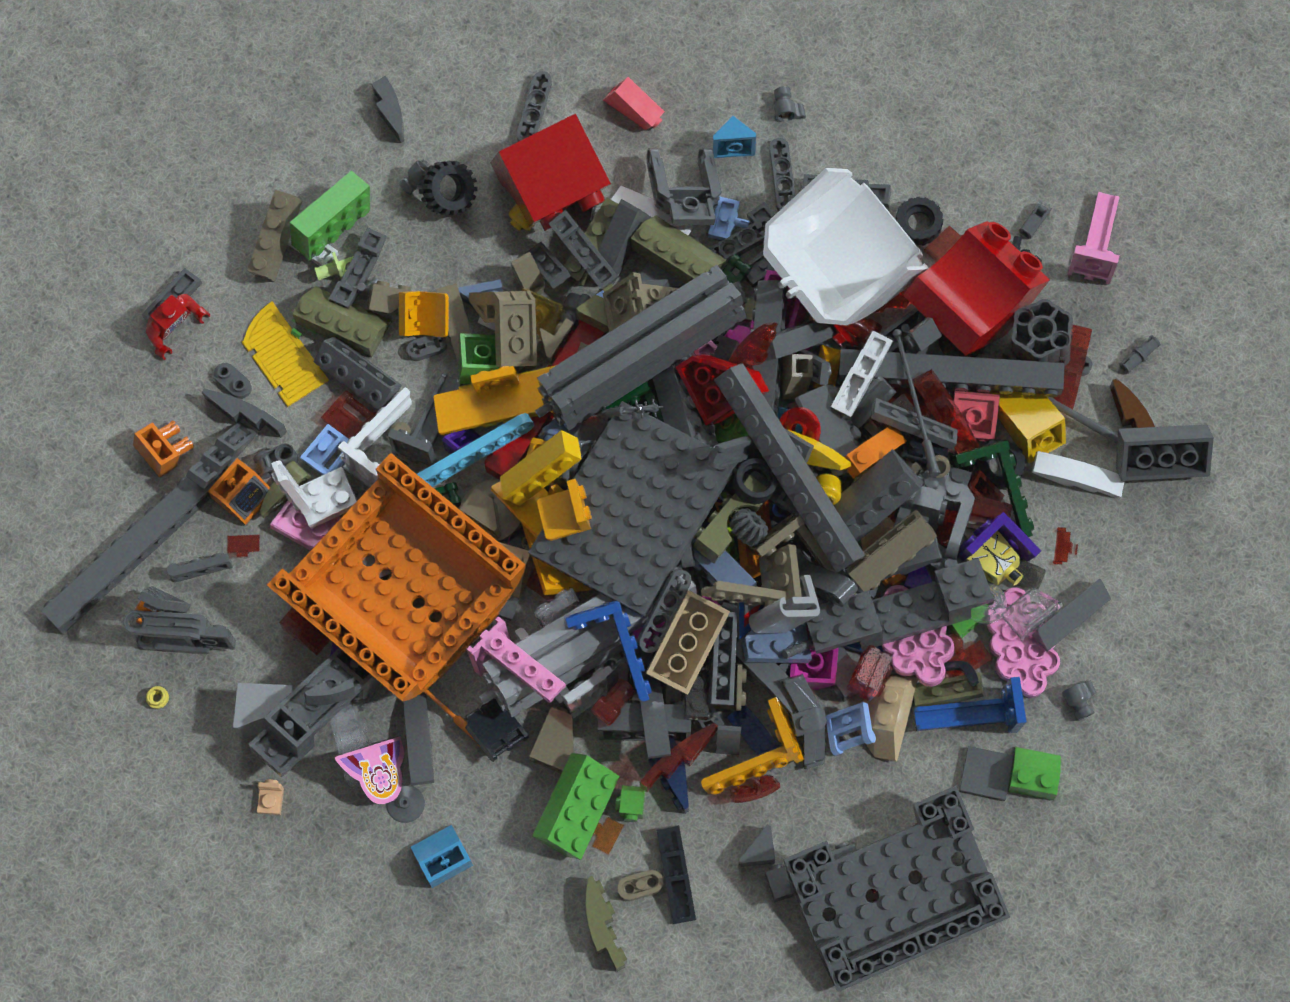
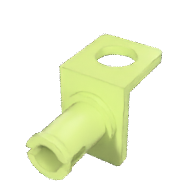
M332 252L334 259L331 263L314 268L318 280L320 281L336 274L337 276L340 275L342 279L346 272V264L351 262L354 256L338 261L336 253Z

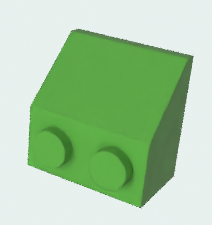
M460 333L459 384H472L471 375L481 371H493L500 368L496 367L495 335Z
M1015 747L1008 792L1054 801L1058 792L1061 756Z

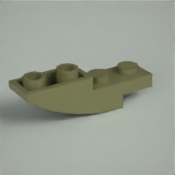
M593 876L588 877L586 888V915L591 937L598 955L607 951L618 972L625 968L624 961L627 958L622 947L617 949L613 941L617 937L612 927L606 926L613 922L612 915L615 914V911L610 901L605 902L602 896L605 890L600 880L595 881Z

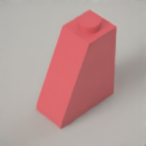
M629 77L618 83L603 99L604 102L645 130L651 127L653 129L656 128L662 121L661 115L665 112Z

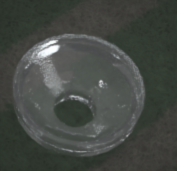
M988 583L994 603L989 606L981 605L971 608V618L978 623H995L1006 612V596L994 584Z

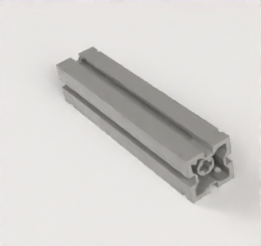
M678 563L677 566H676V568H675L674 570H676V569H681V570H682L681 564ZM683 574L675 577L677 585L675 588L670 586L669 590L680 593V590H676L680 583L684 584ZM691 580L688 590L697 594L696 585ZM602 594L597 595L516 644L566 685L623 651L612 614L609 615V620L600 623L591 620L586 622L587 627L578 630L566 626L565 616L613 602V600ZM672 594L666 595L664 597L665 606L671 607L674 605L675 597ZM621 605L622 613H627L631 626L627 627L630 636H633L634 631L644 626L653 606L647 616L643 617ZM657 615L653 619L655 626L665 621L662 615ZM490 659L483 663L485 672L482 675L489 691L479 696L483 704L497 697V702L502 711H508L510 716L514 717L521 710H525L544 699L495 659Z

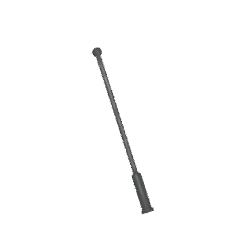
M895 329L893 336L897 339L924 440L922 445L930 471L929 475L930 477H936L941 472L938 469L931 440L928 439L901 340L902 332L899 329Z

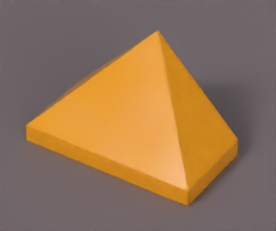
M821 345L819 357L829 362L831 366V376L828 379V385L833 384L835 386L841 350ZM813 382L812 388L817 389L824 385H819L818 383Z

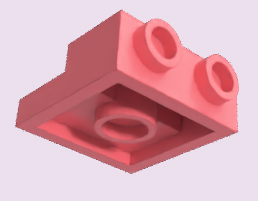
M954 392L950 427L958 430L957 439H967V437L976 438L979 441L995 439L1000 398L998 394Z

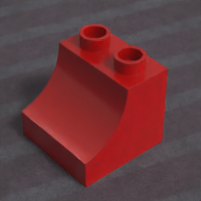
M576 113L499 151L490 162L498 180L515 200L529 227L540 222L544 231L552 228L549 223L564 212V209L577 202L582 212L603 203L605 198L601 190L611 184Z
M986 221L967 229L943 257L916 277L903 295L926 318H932L938 330L965 356L1007 335L1013 327L1015 312L1019 308L1030 305L1050 281L1041 272L1043 266L1040 260L1029 252H1020L1009 242L1011 239L1009 231L996 222L989 223Z

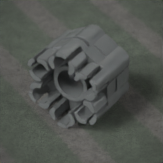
M1041 299L1036 303L1019 308L1014 314L1012 333L1013 359L1018 360L1019 357L1021 361L1061 363V360H1063L1065 366L1069 363L1071 339H1073L1072 315L1048 299ZM1039 332H1046L1050 334L1046 338H1038L1035 336V334Z

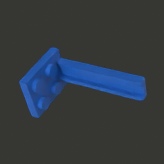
M619 601L609 602L564 617L568 628L572 627L574 630L587 627L586 622L594 620L596 623L609 620V615L612 614L637 696L641 701L650 700L648 694L652 693L648 680H643L641 672L645 671L641 657L636 658L634 650L638 649L634 635H629L627 627L631 626L627 613H622Z
M1011 677L1001 689L1000 699L922 706L913 709L916 731L1005 722L1009 733H1018L1027 722L1020 677Z

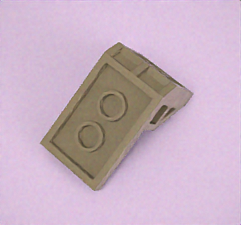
M531 292L469 293V302L485 323H495L496 367L537 365L535 298Z

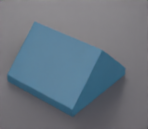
M732 116L714 134V158L755 156L756 133L736 117Z

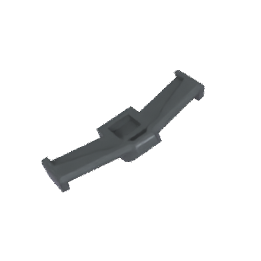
M803 674L783 679L781 682L797 709L796 712L790 713L795 736L803 735V768L810 769L823 765L825 762V725L827 723L825 711L820 707Z

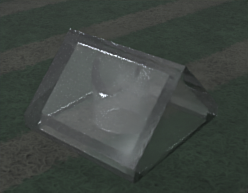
M1033 587L1003 610L1000 615L1023 641L1057 614L1063 605L1062 602Z

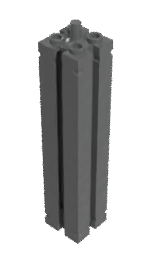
M715 265L708 272L702 273L556 365L548 373L537 377L540 385L537 389L543 397L541 400L544 404L535 410L537 415L541 418L553 410L555 413L553 416L560 426L564 425L568 431L571 430L577 423H582L604 409V406H609L727 331L735 323L746 319L745 309L742 306V294L732 282L729 283L727 276L719 266Z

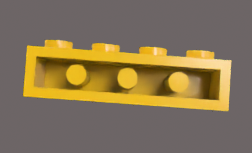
M561 430L500 477L503 499L520 506L582 460L578 438Z

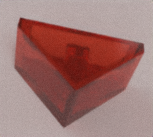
M981 470L976 471L968 485V488L975 497L974 504L995 514L1005 495Z

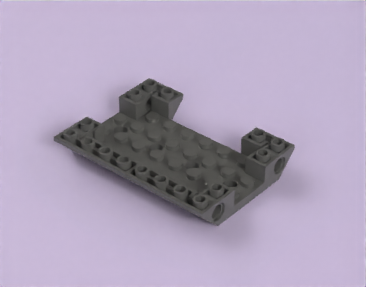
M957 786L913 803L916 825L834 859L828 842L824 841L783 859L796 899L824 967L837 992L1010 918L992 873L988 872L972 834L974 827ZM955 852H960L963 856V860L959 865H953L951 862V857ZM917 870L920 873V880L912 884L908 879L909 873ZM869 889H875L878 894L877 899L873 902H868L865 897ZM827 907H831L835 911V915L831 920H825L822 916L823 910Z

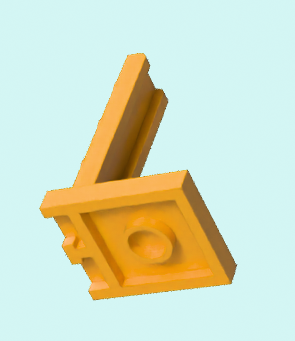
M777 697L768 700L770 709L767 712L772 723L774 722L777 728L775 729L777 739L783 746L702 779L701 784L707 794H719L724 791V788L731 785L738 786L753 776H763L770 769L785 767L792 760L795 763L804 760L788 714Z

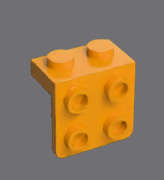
M426 291L399 292V336H448L449 297L446 293Z
M576 479L567 481L569 490L537 500L545 537L548 541L591 529L589 520L592 519L589 506H585L584 499L587 498L584 486H579Z

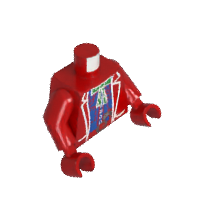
M181 294L177 297L170 295L149 316L146 335L155 347V354L166 360L164 357L165 353L169 352L172 354V349L164 345L163 340L191 313L200 323H204L201 320L204 315L210 317V313L202 306H199L189 295Z

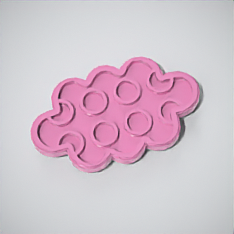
M894 585L885 591L884 596L908 590V588L902 585ZM947 626L883 644L882 649L886 654L892 656V666L896 673L901 676L916 675L921 684L932 687L940 684L945 678L944 663L952 658L954 643L946 635Z
M1013 587L1007 589L1002 594L1000 608L994 609L987 618L988 631L993 635L989 642V648L991 653L997 657L995 670L998 676L1006 681L1011 677H1020L1022 694L1026 697L1034 698L1045 690L1047 685L1046 677L1053 675L1058 670L1060 658L1053 648L1046 652L1032 636L1039 627L1051 618L1049 610L1041 604H1031L1030 598L1024 590Z

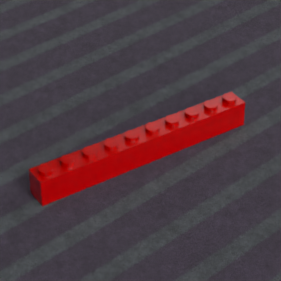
M579 320L577 329L575 331L572 330L568 335L565 347L560 348L556 353V360L552 366L560 364L577 353L581 342L590 345L607 333ZM550 411L541 418L539 416L530 417L534 426L529 432L486 457L484 462L486 472L500 480L503 474L526 457L532 438H537L542 428L554 418L553 414L555 413Z

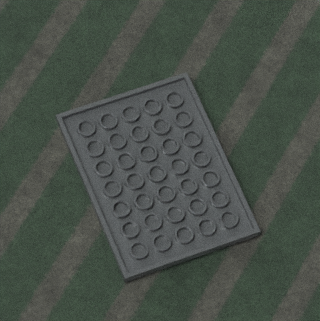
M623 401L619 405V407L623 406L624 408L633 407ZM631 412L611 418L574 478L579 486H584L587 496L584 499L585 506H589L592 519L589 520L591 529L553 541L546 539L544 529H542L528 553L532 557L611 600L619 601L624 607L646 617L662 591L669 575L676 568L739 463L737 462L718 469L712 468L708 463L713 447L644 412L643 418H641V413Z

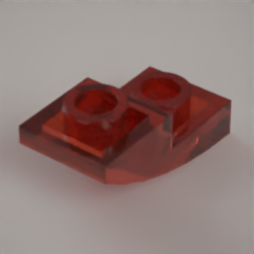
M763 775L760 776V779H753V788L749 785H739L737 789H730V798L734 803L757 800L778 790L780 782L774 776Z

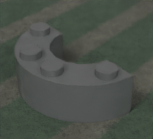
M925 318L904 334L903 344L905 353L945 356L938 344V339L942 335L932 318ZM946 388L945 390L932 389L938 401H945L950 405L953 404L955 388Z

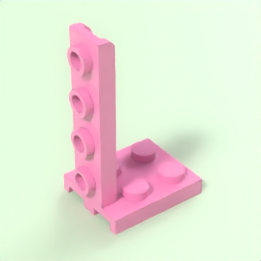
M1098 192L1086 245H1076L1067 275L1072 276V273L1075 272L1085 275L1084 279L1092 281L1094 277L1106 280L1105 284L1110 285L1120 256L1107 251L1119 196Z
M497 617L495 619L496 624L489 632L485 630L480 635L481 640L473 648L471 646L467 648L474 671L482 677V674L485 672L483 663L490 659H495L533 691L551 703L566 687V684L510 640L505 621Z

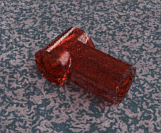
M865 318L850 325H840L856 336L855 339L858 343L863 342L865 344L872 331L880 334L882 326L878 322Z
M620 678L605 697L602 696L598 699L590 712L607 726H611L619 717L621 709L636 693V690L630 683Z

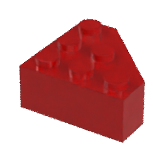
M702 354L691 356L677 365L676 369L707 426L720 423L735 413L714 379L738 364ZM745 367L761 393L764 395L769 392L760 372Z

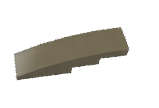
M455 283L436 289V293H446L449 297L448 333L458 363L460 333H472L457 284Z

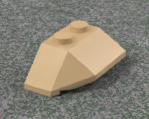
M916 675L886 676L868 685L866 688L863 702L868 704L872 731L876 737L874 743L866 745L875 758L895 762L898 760L914 691L918 682Z

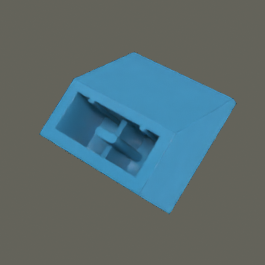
M452 825L411 846L432 888L473 866Z

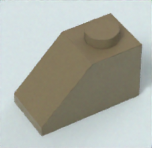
M528 252L512 261L513 277L521 291H530L534 298L540 296L545 289V283L531 253Z
M475 488L460 510L476 524L500 538L502 534L498 507L494 502L495 497L486 490L481 492Z

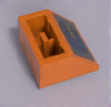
M237 458L208 492L216 503L246 525L261 509L263 500L270 487L255 471Z

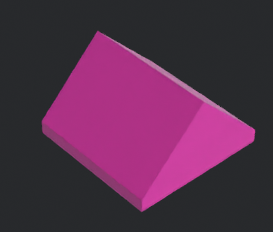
M839 648L816 654L815 650H810L812 660L809 663H791L790 677L803 674L809 687L813 690L835 685Z

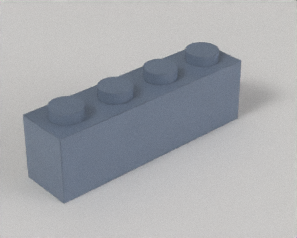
M693 548L694 568L698 571L702 569L707 574L705 578L712 586L717 581L757 587L756 581L726 551L715 563H712Z

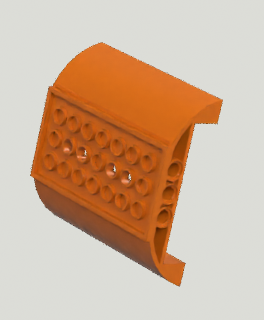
M390 453L376 468L379 477L376 482L290 573H287L282 568L267 586L401 701H408L424 692L437 680H440L467 648L500 614L499 612L517 587L526 564ZM366 556H373L375 558V563L372 566H365L363 564V559ZM390 570L392 576L388 580H382L379 578L381 571ZM417 598H422L425 600V604L421 608L413 607V601ZM433 612L442 614L441 620L435 623L431 622L429 617Z

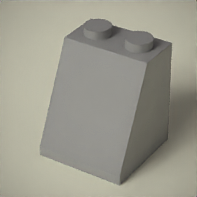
M238 683L233 728L239 737L247 738L262 732L265 729L264 717L295 689L293 685Z

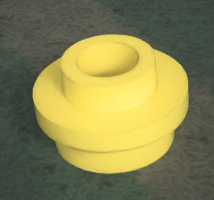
M161 686L152 687L146 694L147 704L154 709L163 708L169 701L167 690ZM160 694L162 696L161 700L158 702L154 701V696Z

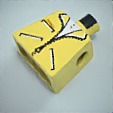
M998 530L972 556L967 558V561L979 558L986 579L997 586L1005 579L1013 585H1017L1023 578V575L1016 569L1020 565L1018 554Z

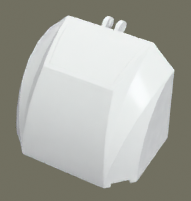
M825 168L765 224L763 256L782 278L778 283L779 288L788 286L790 289L786 293L787 298L791 299L796 296L817 323L853 324L889 302L911 285L917 276L928 269L925 263L922 265L920 258L923 254L872 190L865 183L859 185L851 178L853 174L848 169Z

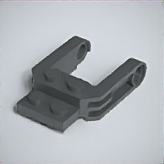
M648 148L646 161L655 207L666 214H670L672 225H714L716 220L714 209L718 206L722 191L712 149L702 148L698 152V166L703 187L668 188L663 159L660 158L659 149Z
M926 466L925 472L918 475L923 482L922 486L944 491V501L948 502L946 510L958 511L945 554L946 558L956 560L975 497L968 488L972 472L950 466V471L946 476L936 478L930 477L928 467ZM916 492L900 506L894 527L912 513Z
M134 610L127 613L123 620L125 629L130 634L136 635V642L143 650L209 654L212 648L235 650L236 640L229 629H226V626L213 625L212 627L208 619L203 615ZM133 618H141L142 624L139 628L133 629L130 627V622ZM143 636L154 637L152 643H142Z

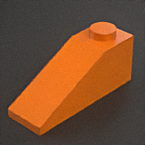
M889 426L848 453L845 458L851 462V467L846 469L854 479L876 464L892 449L896 450L907 441L897 428Z

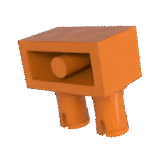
M173 420L160 429L152 422L134 433L133 446L159 478L178 466L179 456L194 448L191 440L189 441L188 437H184L174 445L168 442L169 438L180 433L179 426L175 425L176 422Z

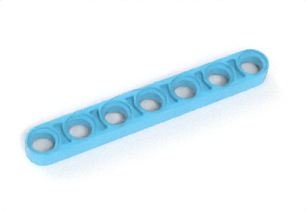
M527 413L520 414L417 473V475L434 487L529 432L533 428L534 423Z

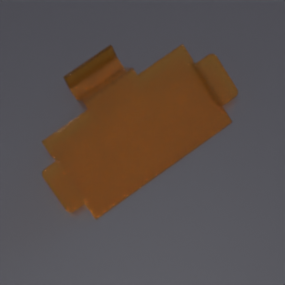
M609 817L603 826L598 822L594 831L597 838L593 847L609 854L624 825Z

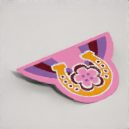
M401 737L335 757V760L343 770L360 782L363 791L374 803L386 804L398 797L402 787L400 766L404 758Z

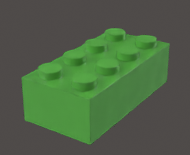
M350 171L290 221L291 245L309 261L314 256H319L327 244L334 243L340 234L345 230L351 229L360 217H365L369 213L370 186L353 171Z
M571 753L532 837L566 857L581 860L620 776L587 755Z

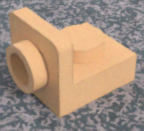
M266 779L265 782H258V814L281 815L284 787L278 783L279 781Z

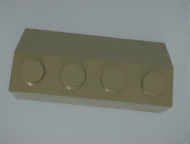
M657 215L644 221L631 237V249L685 284L702 273L708 272L715 265L722 269L727 262L726 259Z
M317 286L302 296L292 313L296 324L327 338L336 337L350 348L369 357H373L392 323V320L368 311L354 303L349 309L329 300L330 292Z

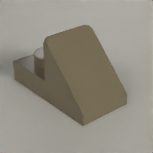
M567 318L563 323L560 322L554 330L555 336L539 328L547 360L550 364L554 362L558 350L563 348L567 342L566 340L570 332L575 329L574 323Z

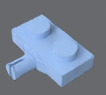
M720 197L714 212L715 224L710 226L708 238L722 241L731 236L736 226L741 228L749 226L750 220L738 218L737 213L740 201Z

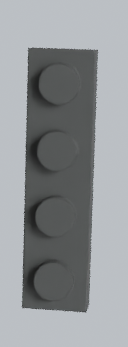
M878 398L874 400L871 412L872 419L923 439L916 413ZM922 416L928 439L939 446L953 450L957 444L958 430Z

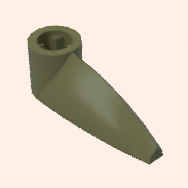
M295 461L285 466L299 486L310 480V475ZM275 482L263 500L260 515L263 518L288 500L286 494L282 493L279 485H276Z

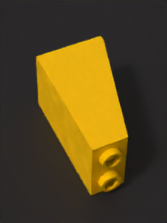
M993 390L987 393L999 395L997 417L1017 447L1022 450V454L1029 464L1034 461L1037 451L1049 453L1066 443L1065 418L1044 394L1035 393L1034 396L1022 395V392L1001 394L999 391Z

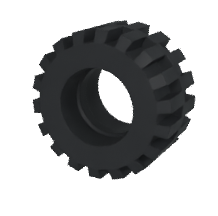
M442 161L430 165L427 168L428 171L423 172L421 175L424 177V180L419 181V185H422V189H419V194L424 196L421 198L422 202H427L426 207L433 209V212L436 214L455 215L466 211L465 208L472 206L470 201L476 199V195L473 194L475 191H478V187H474V183L477 180L471 177L473 174L472 170H466L468 166L460 164L458 161ZM446 175L450 176L456 184V193L449 201L442 196L440 191V183Z

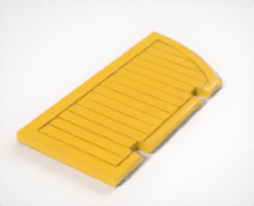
M272 301L254 317L241 343L248 352L253 349L256 350L257 353L252 358L274 389L281 385L283 390L278 395L286 406L289 407L328 382L329 379L320 367L313 362L314 358L301 340L291 334V326Z

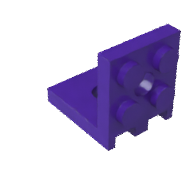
M1002 512L994 520H987L984 524H981L973 532L974 535L961 544L957 557L964 561L972 556L997 530L1018 554L1023 564L1035 558L1041 550Z

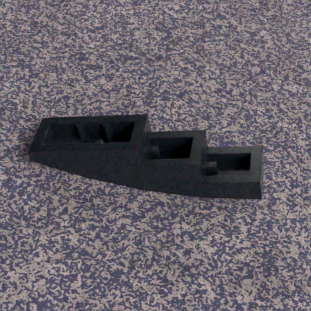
M680 826L658 828L656 831L673 924L695 921L696 915Z

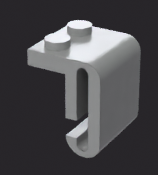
M803 575L800 577L802 597H791L788 600H785V597L752 614L749 617L751 629L756 633H786L820 614V607L811 576Z

